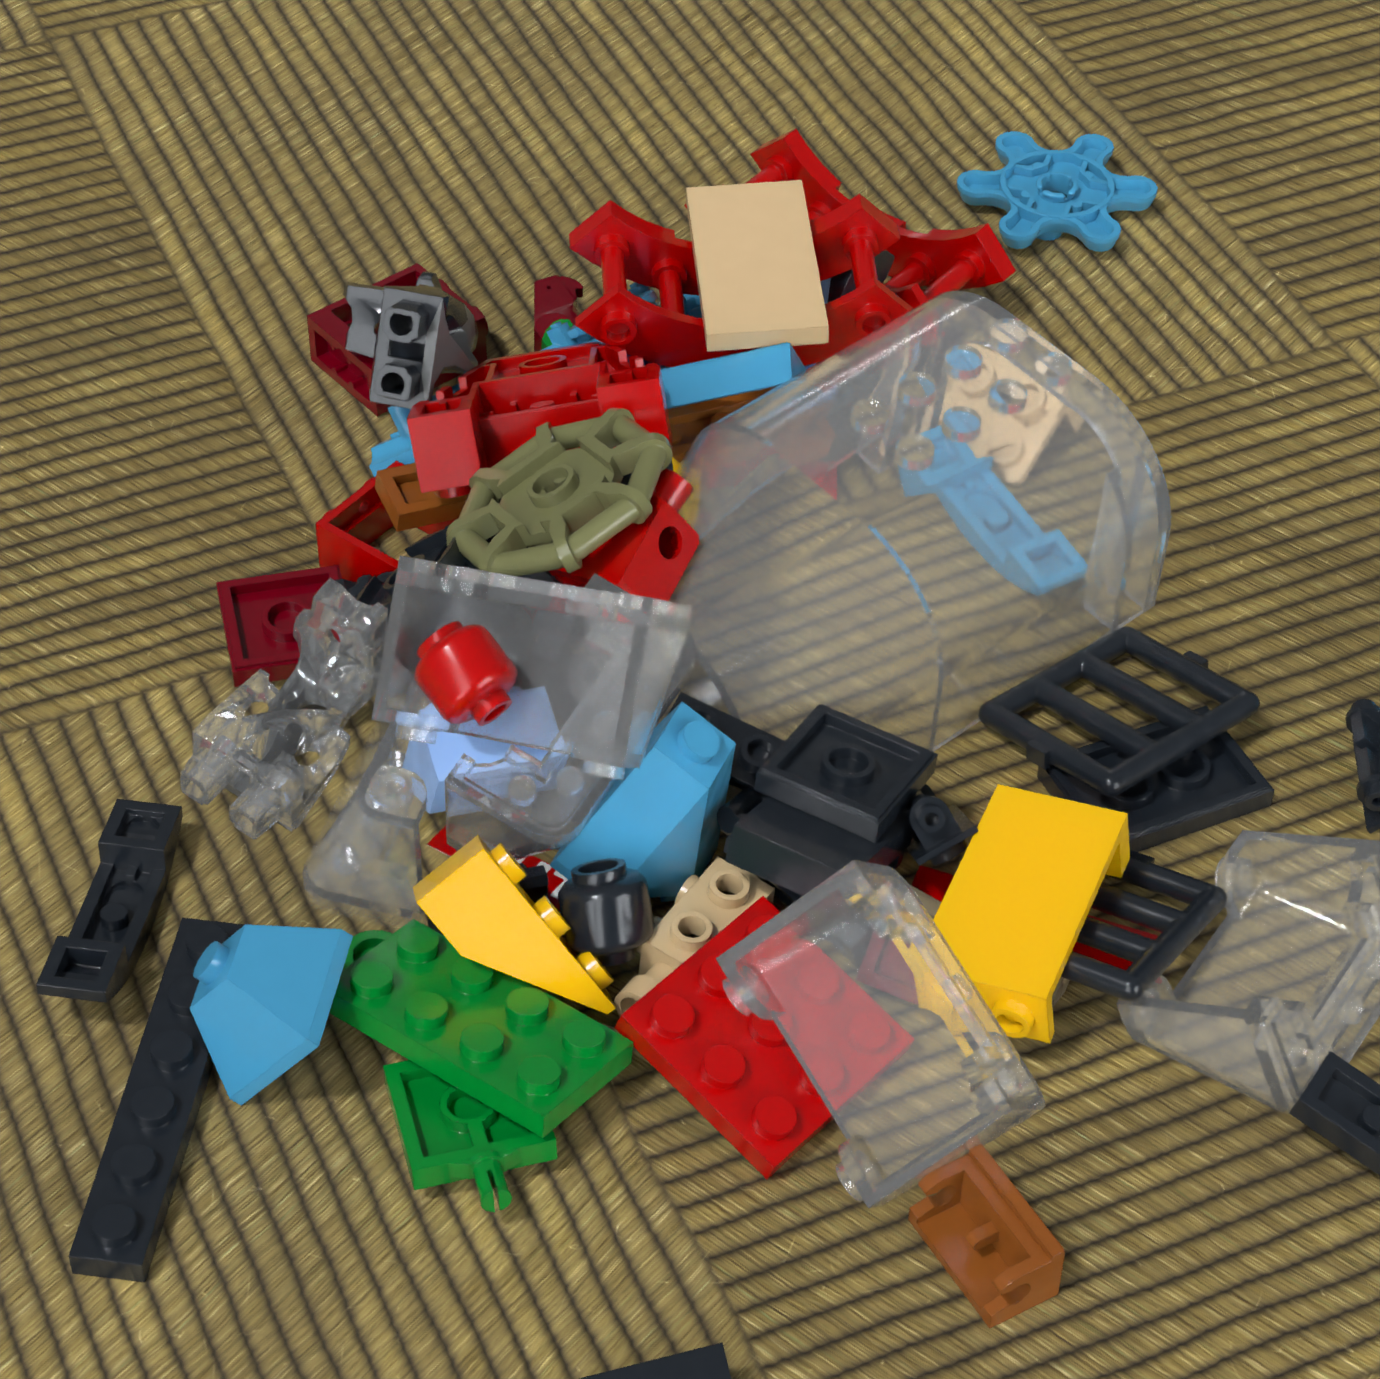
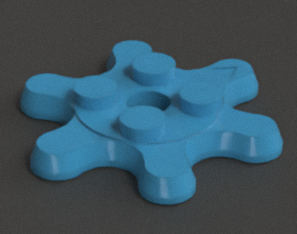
M1016 131L1004 132L996 138L995 149L1000 161L1006 166L996 171L969 170L960 174L957 179V188L961 199L965 203L974 206H995L1008 212L1000 219L998 227L1004 244L1014 249L1027 248L1036 238L1049 241L1059 238L1062 233H1068L1077 237L1092 251H1108L1112 249L1121 233L1120 224L1108 213L1126 210H1146L1154 201L1158 189L1156 183L1147 177L1138 175L1121 176L1108 171L1104 166L1114 151L1113 142L1109 138L1098 134L1080 136L1070 148L1064 150H1047L1037 145L1033 138L1025 133Z

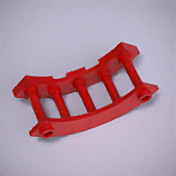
M796 128L764 143L750 154L761 171L746 183L802 180L809 221L821 217L849 201L847 197L838 191L841 182L821 163ZM884 213L898 224L901 239L886 249L895 258L888 273V276L892 278L884 285L913 308L915 316L871 343L897 344L900 342L908 344L940 337L946 332V329L935 313V310L958 290L986 287L1003 282L1016 271L988 223L958 230L933 228L926 234L906 229L905 221ZM926 286L927 288L922 291L920 287Z
M860 193L842 206L810 221L820 281L852 269L856 289L825 304L829 325V343L792 346L804 366L835 358L863 347L890 333L915 316L913 308L881 283L877 276L874 257L901 240L898 224ZM609 200L569 233L570 249L591 263L601 267L604 295L575 317V326L598 341L625 349L628 355H638L643 360L668 367L754 350L707 351L703 319L685 315L683 294L699 296L692 241L675 238L674 230L648 222L628 212L612 200ZM626 279L658 289L661 307L628 291Z

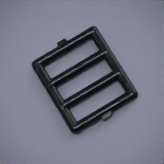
M1124 626L985 702L979 708L978 716L984 725L1026 749L1027 759L1039 767L1047 769L1053 765L1106 797H1115L1256 714L1260 708V700L1255 693L1208 669V660L1198 654L1188 651L1182 655L1140 631ZM1128 653L1218 702L1220 705L1201 715L1112 666L1109 662ZM1084 678L1176 731L1159 741H1155L1063 688ZM1038 703L1130 757L1109 768L1019 716L1018 713Z
M1130 850V860L1122 878L1106 876L1189 905L1181 911L1101 883L1091 908L1158 931L1161 934L1153 940L1087 916L1076 942L1133 963L1126 970L1072 951L1061 977L1125 1001L1139 999L1222 911L1227 904L1226 892L1217 885L1154 864L1155 858Z

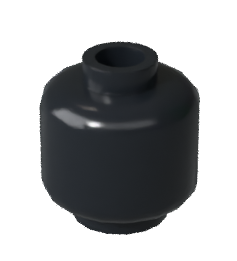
M618 858L594 860L574 867L571 870L572 878L566 881L558 892L561 915L571 928L565 933L568 946L578 954L591 952L601 962L602 966L619 965L631 961L636 957L635 948L650 939L655 927L645 877L639 871L627 868L626 862Z

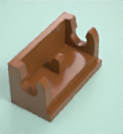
M982 1144L970 1148L968 1154L931 1171L919 1181V1187L928 1197H925L909 1208L908 1220L989 1329L1058 1295L1065 1257L1064 1248Z

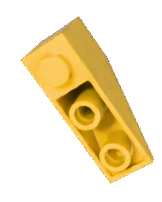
M477 835L412 887L416 903L461 956L607 1015L616 1008L606 989L607 986L614 982L610 973L591 952L581 953L578 956L577 953L570 949L562 936L571 929L569 924L546 896H543L534 903L518 882L525 878L527 874L502 843H499L490 850L480 836Z

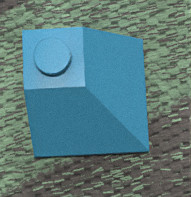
M245 924L222 944L214 941L205 949L193 973L194 978L199 980L190 1006V1011L229 1099L239 1105H243L319 1047L353 938L352 935L342 929Z

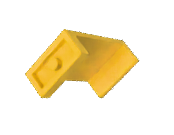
M997 784L977 826L978 832L973 835L911 965L917 1010L931 1013L942 1020H959L997 1030L1012 1038L1026 1037L1050 1044L1055 1033L1052 996L1105 874L1122 878L1130 860L1128 813Z

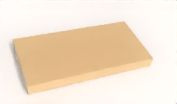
M802 180L686 187L687 212L707 351L755 349L786 342L792 346L829 343V325Z

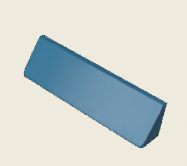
M788 342L661 369L667 409L808 379L806 367Z

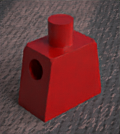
M667 468L662 470L650 500L653 508L652 513L642 524L631 523L582 559V568L568 573L565 568L549 572L580 602L655 625L699 545V534L678 513L693 492V487L676 472Z

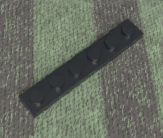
M182 918L69 1253L72 1274L146 1282L214 1065L190 1011V1006L199 980L193 976L194 969L199 958L212 942L218 941L222 944L243 927L244 924Z

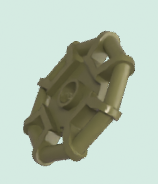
M610 408L601 417L554 427L550 422H546L536 427V435L491 468H479L469 479L471 491L459 518L447 528V546L455 537L461 554L479 569L483 581L491 585L504 586L511 582L514 577L565 568L568 573L582 568V559L631 523L642 524L652 513L653 508L650 500L660 473L672 461L671 444L664 435L650 433L636 423L634 416L627 409ZM632 473L628 485L621 484L623 476ZM496 535L490 543L486 541V539Z

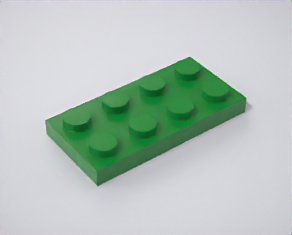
M415 919L409 921L342 971L329 1012L541 1138H544L632 1063L633 1041L530 983L461 956L444 935Z

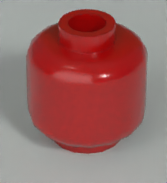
M459 621L451 622L435 631L418 648L416 655L420 661L416 666L414 679L440 715L449 723L461 724L475 719L479 726H484L502 715L512 704L513 701L508 693L516 682L517 667L492 634L482 625L472 624L463 626Z

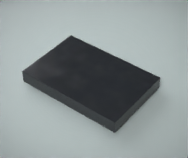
M1205 705L1194 709V711L1203 715L1210 711V709ZM1161 721L1136 729L1155 741H1159L1176 731ZM1227 731L1115 797H1106L1053 765L1047 769L1038 766L1037 778L1051 796L1128 813L1129 848L1135 852L1269 807L1272 804L1274 794L1272 786ZM1102 740L1077 748L1109 768L1130 757Z

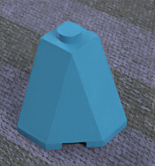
M681 702L606 774L550 863V866L569 880L572 878L571 870L580 864L607 858L623 859L626 862L627 868L637 870L645 877L650 898L660 897L661 902L675 901L684 882L691 875L700 877L717 850L721 829L717 822V812L726 802L736 743L684 702Z

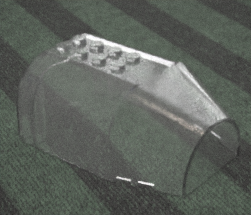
M944 292L699 432L674 471L693 487V492L678 513L699 534V545L655 625L593 607L591 617L584 620L586 628L581 639L584 643L581 656L656 725L668 715L679 694L683 692L785 741L818 704H823L934 752L980 722L978 711L985 702L1125 626L1155 606L1171 529V505L1165 476L1158 457L1141 425L1120 398L1098 378L997 303L971 292ZM729 784L730 786L738 789L739 791H742L741 789Z

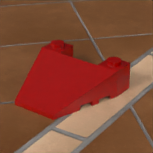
M600 341L485 360L458 377L460 390L453 394L452 386H444L435 392L437 400L420 401L413 405L410 410L407 424L421 493L438 491L440 498H454L467 495L471 491L469 479L479 468H491L533 438L536 435V427L546 422H550L554 427L601 417L610 408L629 410L634 416L635 422L650 433L664 435L669 440L672 449L673 438L660 365L650 363L644 366L643 358L638 355L629 356L628 362L625 349L616 345L604 344Z

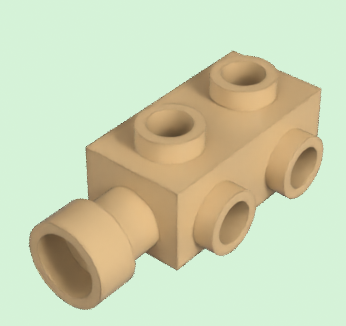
M717 857L700 877L691 875L680 888L674 906L662 919L658 916L653 917L655 927L650 939L636 948V951L641 954L639 973L615 997L614 1005L618 1015L621 1016L759 898L764 896L773 904L775 888L761 881L757 875L725 862L720 857Z

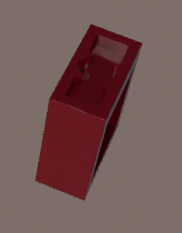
M416 263L372 284V286H416L418 277L427 270ZM438 279L442 290L464 303L474 315L479 333L476 348L472 354L477 359L479 365L487 360L486 336L488 335V324L485 316L476 306H471L453 292L442 279ZM346 298L307 315L311 361L376 416L387 412V408L392 405L371 402L369 399L373 358L345 349L346 333L352 324V309ZM379 323L377 324V327H376L377 333H378V329H379ZM441 373L434 383V388L461 374Z

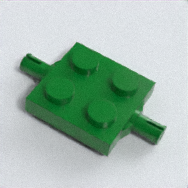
M410 1060L383 1065L385 1086L414 1191L465 1179H475L482 1208L488 1212H495L493 1189L499 1210L508 1207L512 1201V1195L508 1189L503 1172L557 1159V1144L553 1130L544 1138H541Z

